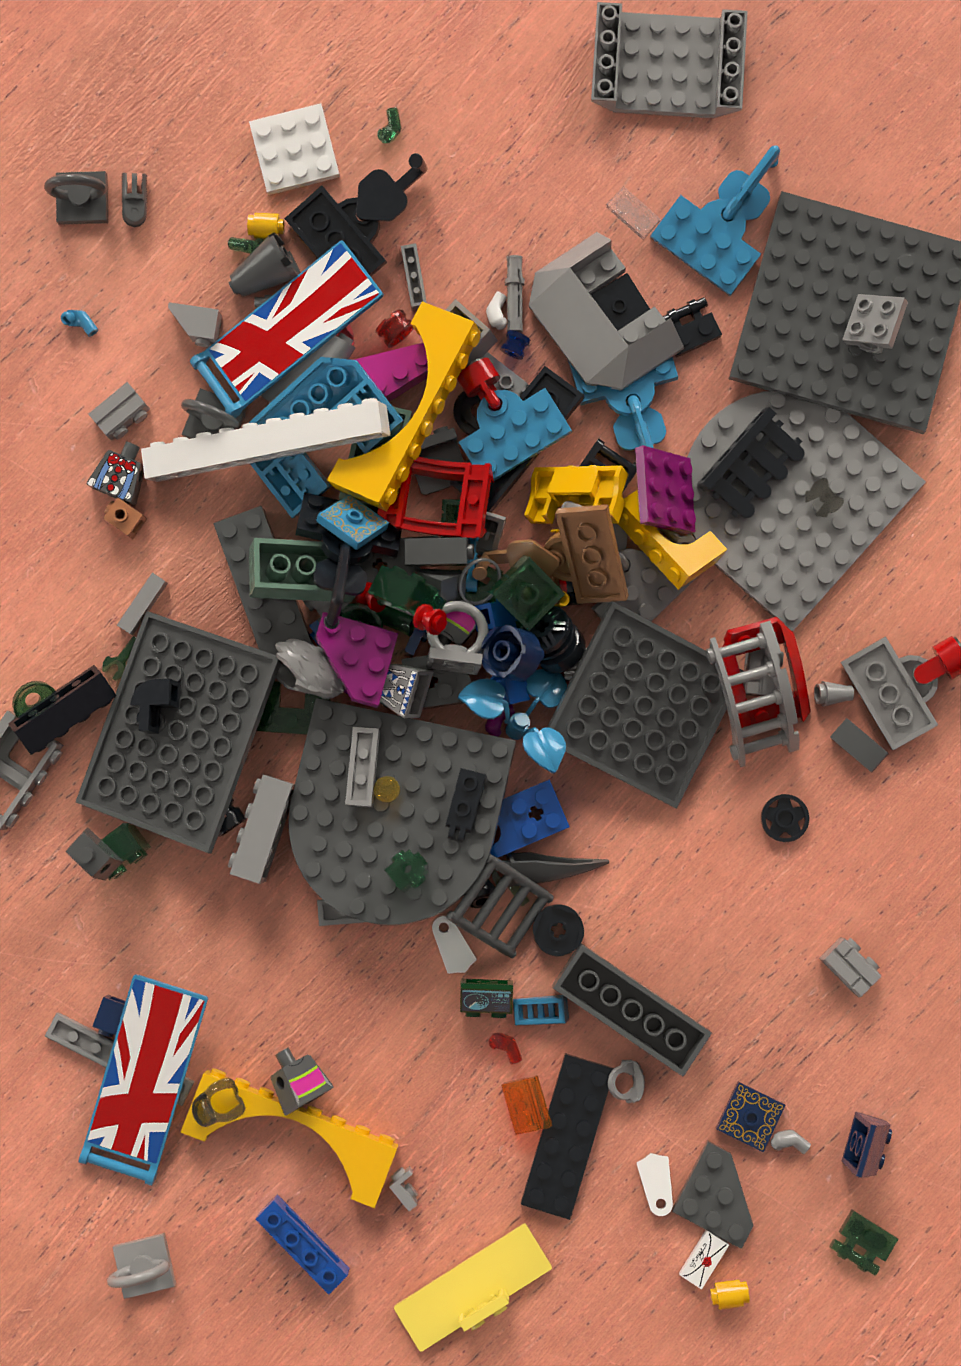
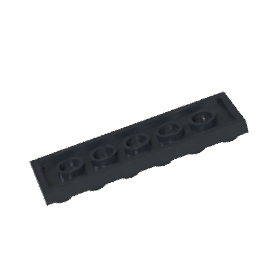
M567 1053L564 1054L520 1202L521 1205L568 1220L571 1219L609 1091L608 1077L614 1069L613 1067Z

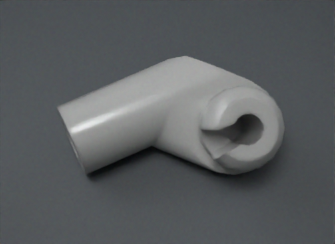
M790 1129L777 1132L771 1139V1146L778 1151L794 1146L802 1154H805L811 1146L807 1140Z

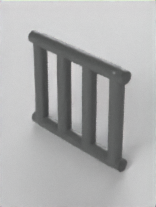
M489 854L485 867L475 883L464 895L454 912L449 911L446 918L505 956L514 958L517 954L515 949L545 904L552 902L554 896L497 857ZM494 869L504 875L474 920L470 922L463 916ZM513 880L521 885V887L490 933H488L481 926ZM528 893H533L538 898L508 943L506 944L498 938Z

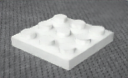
M321 103L249 121L268 195L340 177Z

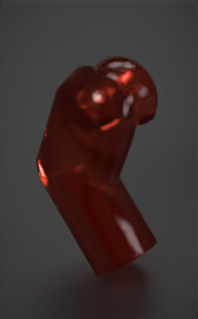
M501 1032L492 1034L489 1038V1046L492 1049L497 1048L506 1051L510 1064L522 1061L516 1040L512 1036Z

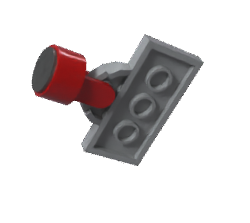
M950 636L932 646L935 657L930 660L913 655L898 658L888 639L884 637L840 662L892 750L938 726L926 702L934 696L938 688V677L946 673L952 680L961 675V643L956 637Z

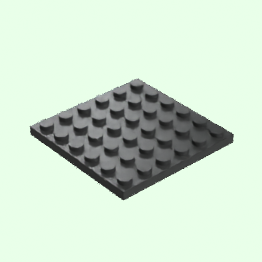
M612 601L547 727L556 730L562 735L566 743L565 752L677 809L727 710V705L715 663L710 664L707 651Z

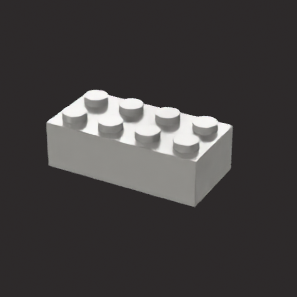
M263 775L262 779L257 778L253 788V793L256 794L254 802L248 804L244 816L248 819L246 826L240 828L236 842L240 843L236 853H232L228 863V867L231 868V875L258 884L266 882L289 813L295 784L269 775Z

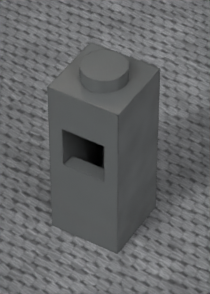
M468 538L405 539V565L409 567L467 566L470 563V559H474V544H470Z

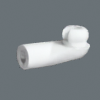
M497 291L486 309V315L492 327L502 330L507 325V319L503 317L501 308L507 297Z

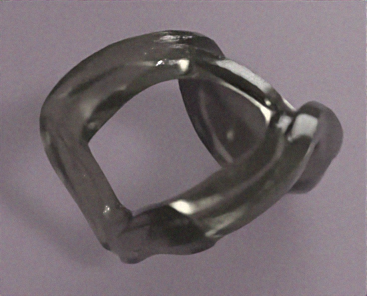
M224 1078L212 1083L193 1101L192 1114L199 1125L208 1127L218 1122H229L237 1119L245 1112L244 1101L238 1095L239 1091L233 1079ZM232 1088L238 1105L227 1113H217L211 1105V1096L220 1090Z

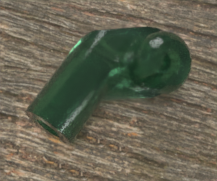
M396 107L386 110L388 124L377 132V137L382 143H391L401 132L399 110Z

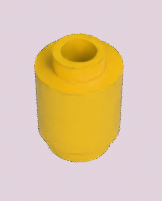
M255 213L254 215H248V235L260 239H266L274 232L279 237L280 234L284 235L285 222L284 219H280L279 214Z
M738 1279L714 1283L715 1288L710 1289L712 1304L718 1305L719 1310L744 1307L745 1303H750L746 1281L740 1282Z

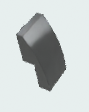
M848 718L830 736L870 772H873L889 754Z

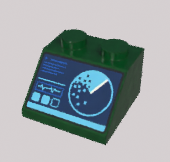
M461 978L460 1012H465L466 1017H481V1013H491L492 1018H506V1014H512L513 980Z

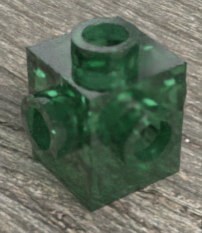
M411 850L398 852L391 859L393 863L385 869V872L404 893L411 887L414 889L419 887L427 879L425 875L429 873L425 868L428 862L419 852L414 854ZM411 866V871L406 873L407 867Z

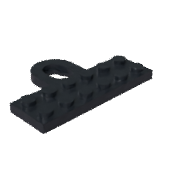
M546 366L543 367L520 396L525 401L546 388L565 420L571 416L585 398L583 393ZM463 391L454 403L453 415L459 428L469 436L480 429L476 418L471 413V409L475 404H480L481 400L478 395L469 398L465 391ZM540 453L495 480L494 483H491L487 512L492 513ZM451 480L450 485L461 493L463 481Z

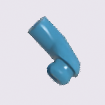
M67 310L61 315V321L64 325L82 327L88 337L95 335L99 330L85 311Z

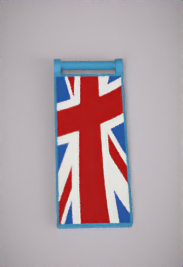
M341 240L205 351L193 356L190 364L201 373L225 407V412L236 418L245 407L379 301L384 294L345 242ZM210 358L240 400L233 403L206 365Z
M138 974L133 976L87 1136L78 1160L79 1163L85 1165L87 1163L144 1180L145 1184L153 1186L208 1002L207 996ZM92 1147L149 1164V1171L91 1153Z

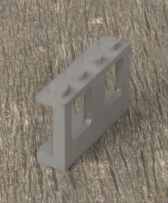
M8 710L0 720V777L20 790L5 814H0V830H6L15 825L19 818L17 813L22 806L26 807L33 798L32 791L36 785L40 786L45 781L48 775L47 769L51 764L54 765L62 755L60 750L64 746L55 739L49 742L47 745L49 749L32 773L9 756L19 738L8 723L19 715Z

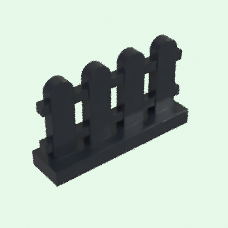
M770 407L761 410L696 484L703 491L712 489L714 493L711 496L715 500L719 497L733 509L730 514L734 517H737L738 514L743 518L752 517L755 513V508L750 503L753 497L756 496L759 499L768 498L771 495V487L767 484V481L771 477L775 480L785 479L788 475V469L783 463L788 458L794 462L800 461L805 455L804 449L800 446L802 440L799 437L792 439L781 428L784 424L780 420L774 422L772 420L777 413ZM761 432L764 436L758 441L756 437ZM769 440L783 452L778 459L764 447ZM745 451L747 455L741 460L739 456ZM752 459L766 471L762 477H759L748 466ZM728 470L730 475L725 479L722 476ZM736 478L750 490L745 497L731 485Z

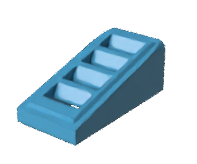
M564 995L513 999L515 1025L562 1024L569 1021L568 1000ZM555 1003H558L559 1016H555ZM526 1004L528 1018H524L523 1015V1005ZM533 1004H537L538 1017L534 1018ZM544 1004H548V1017H545Z

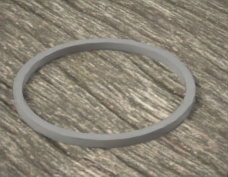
M479 558L469 563L462 571L458 582V591L461 598L472 605L483 604L490 600L497 592L501 583L499 566L488 558ZM478 562H491L496 567L498 573L497 584L493 592L481 601L472 602L467 600L462 593V580L465 573L472 565Z

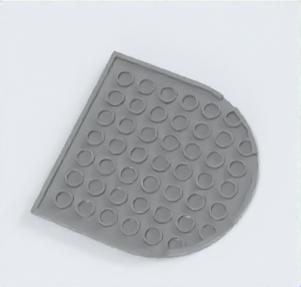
M764 391L746 396L717 413L701 430L687 457L691 458L694 513L696 516V532L692 533L695 540H698L711 531L727 548V551L714 565L773 617H778L791 631L801 623L926 482L848 413L772 391ZM770 407L777 413L772 420L774 422L777 420L783 422L784 424L781 428L792 439L799 437L802 440L800 446L804 449L805 455L800 461L794 462L788 458L783 463L788 469V475L785 479L775 480L771 477L767 481V484L771 487V495L768 498L759 499L756 496L753 497L750 501L755 508V513L752 517L743 518L739 514L737 517H734L730 514L733 509L720 497L715 500L711 496L714 493L712 489L703 491L696 484L761 410ZM760 432L756 439L759 441L764 435ZM770 440L764 446L777 459L783 453ZM744 451L739 458L743 460L747 453ZM753 459L748 464L759 477L766 473ZM727 470L722 477L726 479L730 472ZM737 478L731 483L744 497L750 491Z

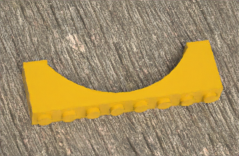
M423 301L410 323L417 334L422 337L428 360L427 384L418 409L407 425L384 445L358 457L346 460L338 458L327 479L335 489L385 511L395 502L401 483L408 478L409 468L413 461L419 457L421 446L425 438L431 434L437 415L442 413L447 396L454 390L461 370L468 364L469 355L473 347H476L480 341L481 331L474 321Z
M214 1068L203 1073L181 1133L205 1142L210 1133L218 1128L247 1117L271 1115L295 1120L318 1133L336 1152L350 1181L352 1189L350 1199L375 1208L398 1148V1144L394 1143V1138L384 1134H380V1137L370 1133L371 1130L362 1125L350 1126L346 1124L345 1119L339 1116L332 1115L331 1118L322 1115V1110L313 1106H308V1108L301 1107L285 1116L279 1099L273 1096L274 1092L264 1087H260L259 1090L250 1087V1082L241 1078L232 1080L226 1077L225 1072Z

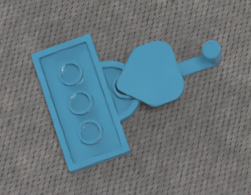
M777 145L771 146L750 175L740 170L729 173L719 186V199L707 203L702 209L680 195L650 235V238L727 295L731 296L761 256V253L744 242L742 237L746 229V220L757 219L769 204L770 193L759 182L769 168L777 166L780 148Z
M673 357L622 391L611 389L612 387L586 385L568 361L575 387L585 396L580 405L605 399L609 408L620 414L613 426L616 441L620 448L626 451L635 450L636 447L643 445L654 448L653 445L664 440L666 427L661 413L650 408L655 394L654 386L678 380Z

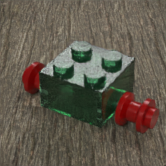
M382 565L373 583L366 582L364 592L356 596L358 605L365 608L369 607L374 612H380L387 607L395 614L413 620L414 626L417 629L427 630L429 634L438 635L446 628L447 615L442 610L446 600L439 595L440 590L430 584H425L426 579L416 573H412L409 576L405 570L397 566H393L391 569Z

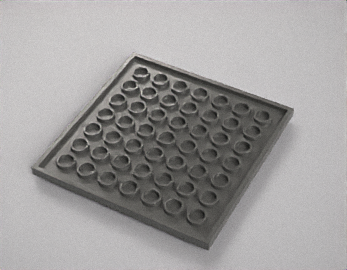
M781 191L728 379L924 434L929 422L961 300V241ZM858 294L904 297L907 300L908 304L892 349L883 348L882 353L874 354L866 352L856 345H846L842 340Z

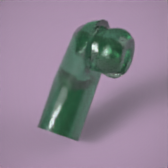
M231 237L228 240V247L230 250L251 254L264 240L257 238L253 241Z

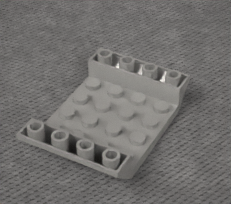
M597 2L591 102L612 112L716 118L741 111L747 11L722 9L720 18L622 12V3Z

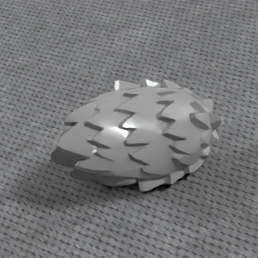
M288 639L286 642L275 644L278 651L276 657L283 662L280 665L276 679L287 689L316 695L325 700L336 697L346 690V687L336 675L328 661L327 655L321 647H316L311 643L298 639Z

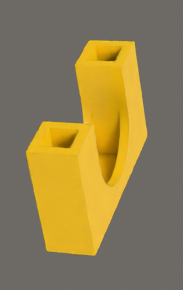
M638 490L624 498L626 503L618 525L621 526L633 542L638 545L651 562L660 569L678 590L716 564L727 551V548L711 531L687 545H680L667 540L656 527L640 524Z

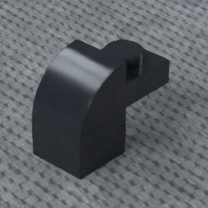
M151 679L137 687L132 695L130 705L140 708L137 714L138 731L148 734H159L160 708H179L180 682L172 679Z

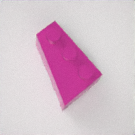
M424 343L354 359L358 361L389 402L427 379L428 360Z

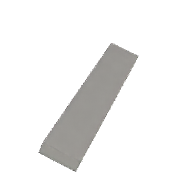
M59 1012L56 1013L45 1034V1037L107 1067L114 1040ZM185 1077L177 1104L181 1106L184 1104L195 1081Z

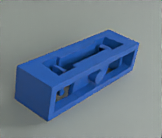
M278 1194L259 1212L255 1220L328 1295L348 1276L350 1268Z

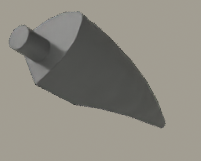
M532 852L508 853L506 860H502L536 884L572 877L609 864L608 859L564 858ZM512 880V882L510 883V885H509L508 887L521 886V885L517 884L516 882H514V881Z

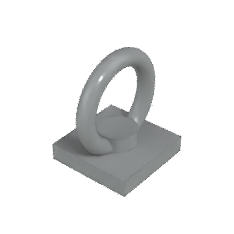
M463 601L447 602L437 609L443 610L446 614L460 611L470 615L477 624L478 637L469 649L459 645L443 646L437 635L429 634L426 630L427 639L431 646L427 657L426 669L477 675L482 665L483 654H479L483 650L481 649L482 642L489 632L487 621L481 611L472 604Z
M165 1233L113 1246L117 1271L108 1277L107 1284L112 1288H122L124 1299L175 1287L176 1281Z

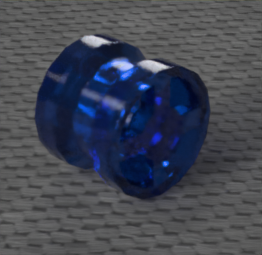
M508 330L506 343L501 345L500 350L512 358L522 360L525 355L524 349L529 346L531 340L522 333Z

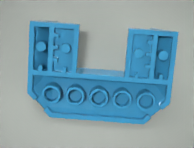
M320 357L249 423L261 425L266 424V420L271 418L290 419L289 416L295 413L310 415L314 414L313 411L316 409L328 408L329 410L338 409V405L351 403L353 406L362 404V400L375 398L377 401L387 405L391 435L387 437H394L404 420L357 360ZM387 437L357 442V445L366 454L371 452ZM307 453L250 463L291 518H295L300 514L304 492L321 496L331 487V484Z

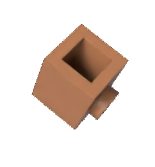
M119 498L115 502L111 501L104 511L106 514L104 519L132 539L147 520L144 515Z

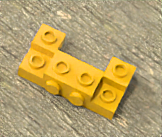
M569 465L567 467H535L531 476V493L524 516L531 524H553L558 507H562V504L566 501H572L581 506L608 505L612 524H619L626 503L622 498V493L629 474L623 466Z

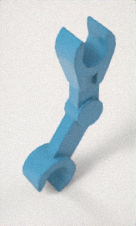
M468 538L470 544H474V559H470V563L477 559L476 541L479 538ZM476 564L468 569L466 577L467 592H477V580L472 576V571Z

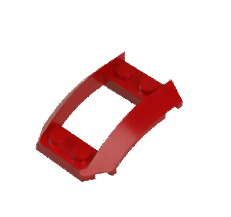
M418 457L409 468L408 478L401 483L395 502L389 506L387 511L378 508L377 514L394 527L402 530L445 537L482 538L487 532L484 527L490 485L494 483L492 465L490 463L472 465L466 462H450ZM411 474L444 480L463 481L457 523L434 522L405 517Z
M778 617L727 630L723 639V647L755 638L756 634H759L760 623L771 621L778 644L783 643L793 684L794 691L792 694L797 718H801L804 722L811 709L805 674L793 631ZM760 647L722 658L727 675L731 676L740 673L736 656L760 650ZM743 683L731 686L735 704L747 701ZM773 703L738 714L741 728L777 718V715L780 714L779 705Z

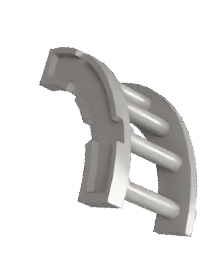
M771 621L760 623L759 634H756L755 638L719 648L716 638H710V648L706 649L710 664L715 663L727 705L732 731V745L729 748L733 760H738L741 768L745 766V755L779 744H782V746L786 745L789 753L799 750V732H794L793 724L798 723L795 703L786 668L780 669L779 664L781 662L778 654L781 653ZM758 647L765 649L768 659L765 666L731 676L727 675L722 658ZM768 675L773 677L776 689L772 690V693L735 704L731 686ZM773 703L779 705L780 714L777 715V718L741 728L738 714ZM781 727V731H778L777 735L744 744L743 738Z

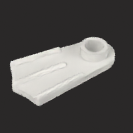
M440 916L434 920L432 931L447 973H465L477 960L458 927L448 920L446 916ZM441 923L448 924L449 929L445 932H442L439 929V925Z
M650 1153L636 1164L651 1211L657 1216H665L670 1213L673 1207L668 1156ZM658 1199L665 1200V1206L663 1208H658L656 1206V1201Z

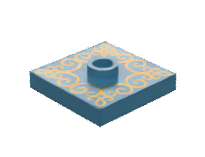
M350 494L319 513L316 520L355 550L387 530L389 525L388 521Z

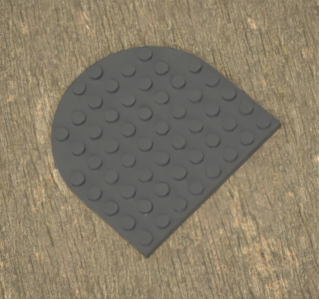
M316 698L289 809L290 842L296 863L310 887L330 906L343 914L367 923L379 925L409 924L423 921L445 911L468 892L486 865L496 835L516 741ZM353 727L377 728L380 730L373 808L345 805ZM461 768L487 775L472 832H466L464 842L458 841L460 830H456L454 839H449L448 833L450 828L445 827Z

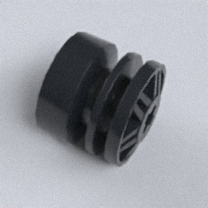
M547 605L533 610L520 626V629L530 631L537 637L540 647L544 651V658L539 663V666L546 672L561 673L573 668L581 660L585 652L586 642L583 634L573 624L567 613L558 606Z

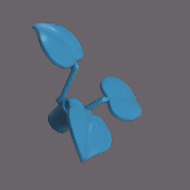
M538 669L527 678V691L531 696L535 697V700L525 713H515L512 717H510L508 702L503 700L505 688L495 680H476L468 684L460 692L458 699L464 702L472 712L484 719H494L500 716L504 710L506 717L504 722L507 724L505 732L507 736L513 740L523 738L524 750L530 758L542 768L556 773L566 750L564 738L552 728L545 727L540 731L536 727L528 728L530 727L529 715L539 701L547 708H554L559 705L567 689V683L561 673H550L544 669Z

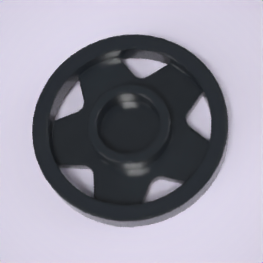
M781 794L772 797L766 802L761 812V824L766 834L772 839L780 842H791L797 840L806 832L809 825V812L806 805L798 797ZM790 799L797 802L801 807H792ZM778 800L777 807H769L774 801ZM805 818L803 827L800 829L798 821ZM766 819L772 822L770 830L767 827ZM787 832L791 837L781 838L779 836Z

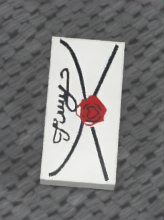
M705 1230L681 1268L679 1275L702 1290L727 1250L729 1243Z

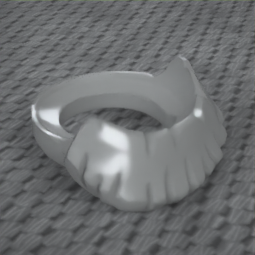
M622 1060L621 1065L611 1071L608 1077V1088L616 1099L625 1100L629 1104L635 1103L642 1098L644 1094L643 1089H645V1076L641 1066L633 1060ZM623 1072L633 1077V1087L624 1094L618 1092L615 1086L617 1076Z

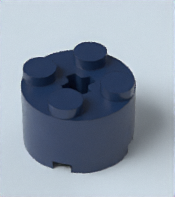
M508 625L497 626L491 629L485 636L481 649H484V658L482 657L484 669L493 676L512 681H526L536 671L539 663L544 658V651L533 633Z

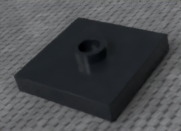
M628 273L591 294L617 331L650 310Z

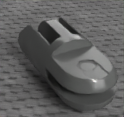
M122 173V216L128 226L139 227L146 220L147 174H142V194H138L137 173H132V193L127 194V173Z

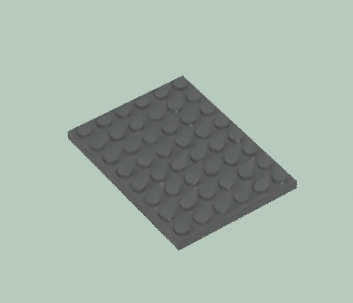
M146 611L117 688V696L113 699L76 803L212 854L282 661L274 654ZM151 679H172L180 682L179 708H160L159 734H148L138 731L137 714L140 708L130 705L134 691L143 682Z

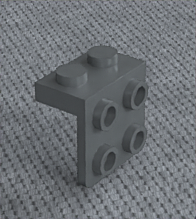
M445 426L434 430V434L426 437L421 446L419 457L441 461L464 462L454 428L448 429ZM415 474L423 495L452 487L450 485L451 480Z

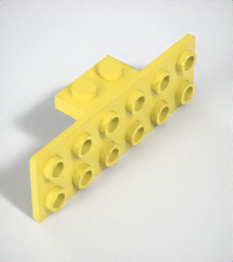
M524 1223L394 1306V1310L415 1345L422 1352L462 1327L464 1332L470 1328L475 1330L485 1323L484 1319L492 1314L497 1316L507 1309L506 1305L509 1304L510 1295L550 1271L552 1265L530 1229Z

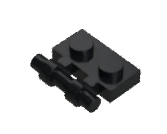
M705 297L698 300H690L686 306L677 310L673 308L663 316L666 321L671 318L684 346V349L675 355L676 358L722 336L712 312L704 316L700 312V309L708 306ZM691 314L693 321L682 326L679 319Z

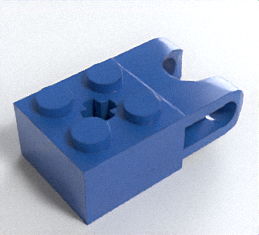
M550 779L503 799L498 821L501 836L499 841L493 844L490 854L497 858L570 827ZM535 806L537 809H542L543 814H540L541 818L539 820L529 817L528 813L532 812L531 807Z

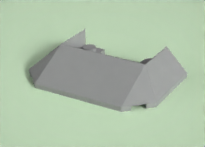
M596 232L535 272L529 308L586 385H602L622 391L683 350L684 346L671 318L666 321L656 307H653L619 331L616 330L591 294L625 273L626 268L611 249L612 240Z

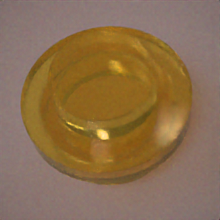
M384 776L376 781L374 794L380 801L389 803L399 796L400 785L393 777Z

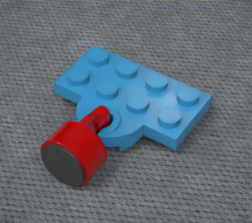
M481 357L467 364L457 378L469 398L478 395L481 400L477 408V421L480 429L459 441V444L472 465H485V463L492 465L493 479L495 481L572 433V429L546 388L525 401L509 390H497L494 384L498 382L500 375L489 358Z

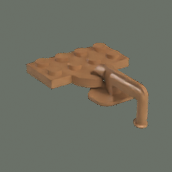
M608 505L558 508L555 514L560 533L551 536L544 547L533 540H518L511 542L505 550L486 551L480 557L491 559L496 564L509 563L514 581L522 587L543 586L551 575L562 581H571L577 604L627 601L629 596ZM488 561L478 562L472 571L473 578L476 580L485 579L487 568L492 563Z

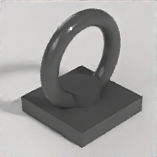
M106 171L56 173V176L49 178L45 182V191L56 198V222L59 225L108 223V181Z
M200 388L195 400L185 399L181 403L182 409L189 413L182 436L192 439L196 438L198 433L209 432L216 434L222 428L240 429L248 407H245L241 414L235 418L225 412V407L214 393Z

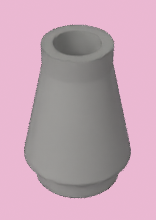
M822 681L821 684H816L814 687L815 702L823 707L844 701H852L854 698L852 685Z

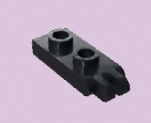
M463 768L460 769L445 827L450 828L448 833L449 839H454L456 830H460L458 841L464 842L466 832H472L487 777L486 774Z

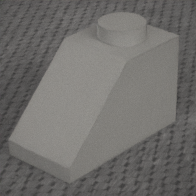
M168 303L169 310L190 339L195 342V345L208 348L210 344L212 345L219 339L222 315L218 309Z

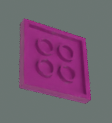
M644 445L636 447L640 524L684 534L695 533L696 516L694 513L691 458Z

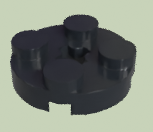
M555 904L545 907L537 915L533 923V935L535 942L542 951L552 956H563L579 947L584 937V926L582 919L574 909L566 905ZM562 923V928L566 932L564 935L560 934L559 937H555L551 927Z

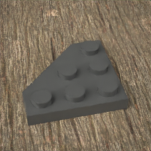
M707 1140L672 1208V1212L742 1249L753 1228V1222L732 1154Z

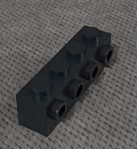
M93 665L8 724L30 755L35 752L44 750L48 743L55 738L67 734L69 729L78 722L86 721L91 716V713L97 709L109 705L117 695L103 674Z

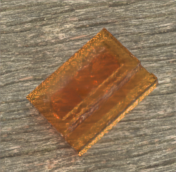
M538 1075L501 1084L515 1135L538 1131L539 1129H548L552 1126Z

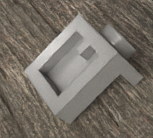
M410 1166L405 1170L403 1167L398 1169L390 1177L392 1181L389 1186L409 1212L417 1206L418 1202L416 1198L418 1193L410 1183L404 1184V1181L413 1174V1169Z

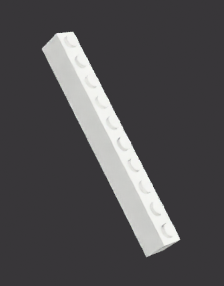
M375 398L362 400V404L353 406L351 403L338 405V409L329 410L328 408L316 409L313 411L314 414L310 415L295 413L289 416L290 419H267L266 424L246 423L242 425L241 429L222 428L216 434L209 432L198 433L196 438L192 439L178 437L174 438L172 443L167 444L165 442H153L150 444V447L141 449L145 479L159 482L391 436L387 405L377 401Z

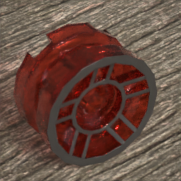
M399 309L393 312L389 319H384L375 332L379 337L385 339L384 343L388 348H392L403 341L414 328L410 324L411 320H407L406 313Z

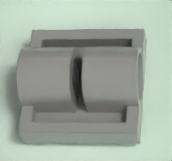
M858 294L842 340L846 345H856L860 349L874 354L882 353L883 348L892 349L908 304L907 300L904 297Z

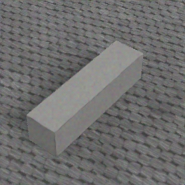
M416 243L401 246L412 311L418 310L422 301L427 303Z
M152 573L117 626L134 635L142 623L146 611H150L168 583Z

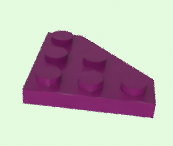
M323 612L315 638L316 641L323 648L329 663L346 687L351 700L378 708L398 633L340 616L339 626L335 629H329L324 625V618L328 613Z

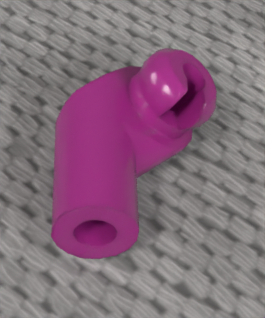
M512 704L509 705L510 717L515 714ZM504 710L500 716L494 719H487L485 730L488 732V735L496 737L501 735L502 731L500 728L503 720L506 719Z

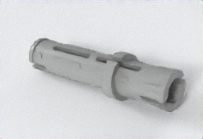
M519 255L507 256V278L505 279V285L507 286V333L512 334L523 332L522 286L525 284V279L522 278L523 257Z

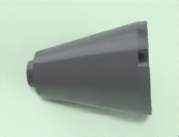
M275 232L270 234L230 274L231 281L228 283L236 295L240 294L245 297L289 282L301 273L291 252H287L282 246L285 243Z

